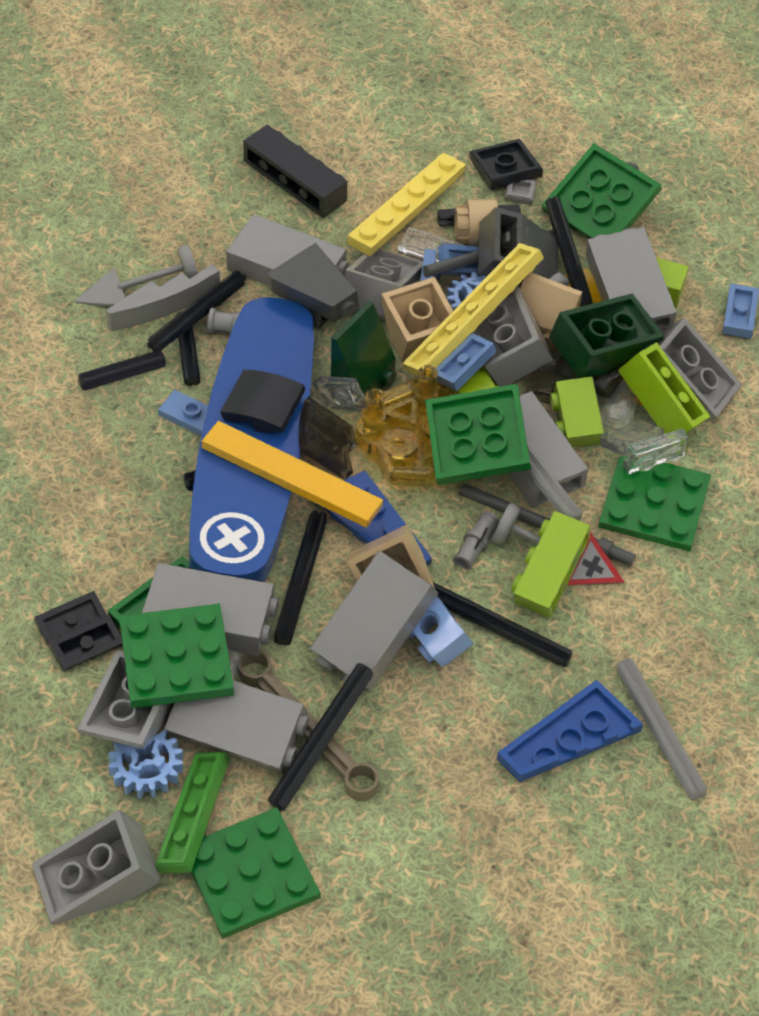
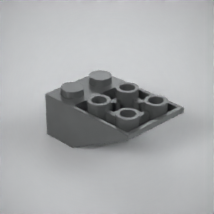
M495 207L479 222L478 274L488 276L521 243L540 249L544 259L534 268L532 273L550 279L558 273V241L524 215Z

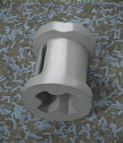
M210 308L207 334H213L214 332L231 334L240 311H236L233 314L219 312L216 308Z

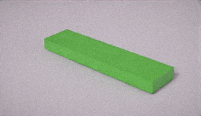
M226 752L195 753L155 864L159 873H191L230 760Z

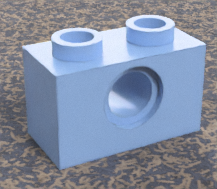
M438 596L409 635L411 639L417 636L422 644L417 648L429 663L435 660L441 667L449 664L474 644ZM438 624L437 629L433 633L427 634L432 625Z

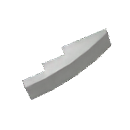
M211 264L190 279L183 273H180L160 287L153 281L148 282L106 310L107 328L110 331L141 325L190 306L220 282V270Z

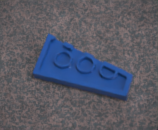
M365 470L343 481L383 499L382 508L367 528L314 503L329 513L330 517L337 523H341L350 530L358 540L366 544L406 525ZM415 537L426 564H431L432 557Z
M595 680L500 750L497 754V760L519 782H522L641 732L643 723L598 680Z

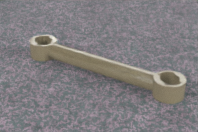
M260 651L259 657L243 654L240 657L238 674L244 684L251 687H259L262 691L300 703L272 673V662L268 654ZM258 663L266 666L267 669L262 674L251 675L246 673L243 667L246 664ZM306 709L309 723L303 736L307 739L318 721ZM332 738L321 755L345 779L344 788L347 795L357 801H366L373 798L379 788V773L377 769L368 763H357ZM356 776H366L373 779L374 784L368 789H357L350 784L349 780Z

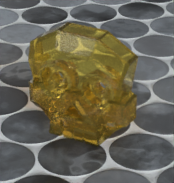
M424 365V374L423 368L420 367L418 379L414 378L385 392L376 388L371 389V398L369 390L365 393V401L362 403L361 415L356 425V443L368 460L376 461L384 479L389 484L430 487L437 483L425 400L454 395L449 387L436 384L438 371L434 366Z

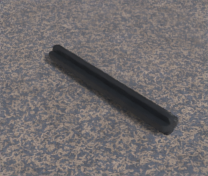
M557 196L548 198L545 202L558 241V247L571 288L582 291L580 307L593 304L561 200Z
M238 270L233 271L148 338L147 347L152 349L154 353L162 351L209 313L210 308H216L243 287L246 280L245 274H241Z
M314 510L310 513L274 633V642L277 644L288 646L292 642L327 522V515L324 512Z
M433 582L435 590L439 593L437 596L448 610L563 667L569 664L573 655L570 649Z
M362 663L356 664L269 796L268 802L271 806L277 807L280 811H284L373 677V672L368 666Z

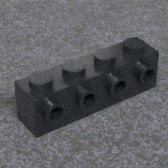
M268 124L243 140L244 162L322 218L347 202L348 181L342 175L331 170L321 160L314 158L301 146L296 145Z

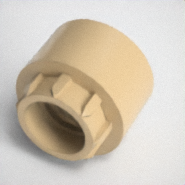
M467 199L466 204H459L455 207L454 232L455 241L458 244L479 247V222L495 207H498L497 200Z

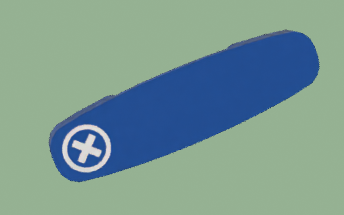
M261 297L251 300L242 307L233 326L213 385L197 457L190 517L189 569L266 582L273 566L285 530L287 510L292 491L203 449L202 440L213 426L220 421L300 459L309 410L314 333L313 316L306 307L298 302L273 297ZM244 369L277 374L304 385L306 390L283 432L255 431L252 422L224 421L220 411Z

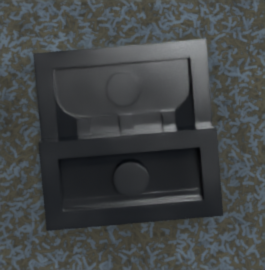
M244 369L220 413L224 421L252 422L255 431L283 432L306 389L303 384L277 374Z
M95 591L34 617L37 628L63 672L123 645L122 638L110 614L107 615Z

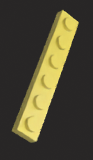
M445 153L439 155L348 234L347 244L368 256H372L452 185L465 171L466 164Z
M519 243L402 363L406 371L427 380L432 375V372L476 330L487 316L544 259L540 249Z

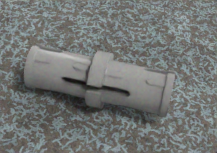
M488 511L481 513L473 529L466 532L463 539L464 543L453 558L455 565L466 570L472 568L481 550L485 551L488 547V539L499 524V519L496 515Z

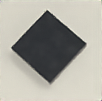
M521 139L469 151V158L491 190L505 187L512 183H520V181L527 179H536L543 175V168Z

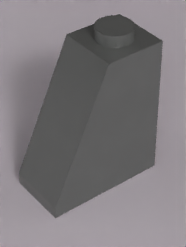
M314 243L267 273L269 287L274 294L284 299L298 302L308 310L333 322L342 317L350 316L359 307L357 290L317 243Z

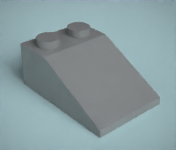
M378 249L372 256L363 254L345 271L346 279L357 290L359 307L355 311H359L370 301L374 304L379 319L385 320L381 294L416 283L421 275L423 262L382 249Z
M519 285L473 332L495 345L497 352L484 365L499 387L509 385L554 361Z
M682 318L662 331L665 337L658 345L708 412L709 418L715 419L742 384L689 322Z
M116 650L77 730L80 734L143 749L167 722L174 703L131 709L124 652Z
M120 810L32 863L50 922L54 925L132 900L161 882L141 825Z

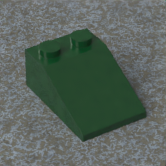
M633 293L560 312L549 336L578 378L595 377L605 374L633 358L656 342L659 343L665 337Z
M370 301L331 337L330 396L357 412H360L366 405L372 406L383 387L389 388L397 375L395 372L396 357L375 306Z

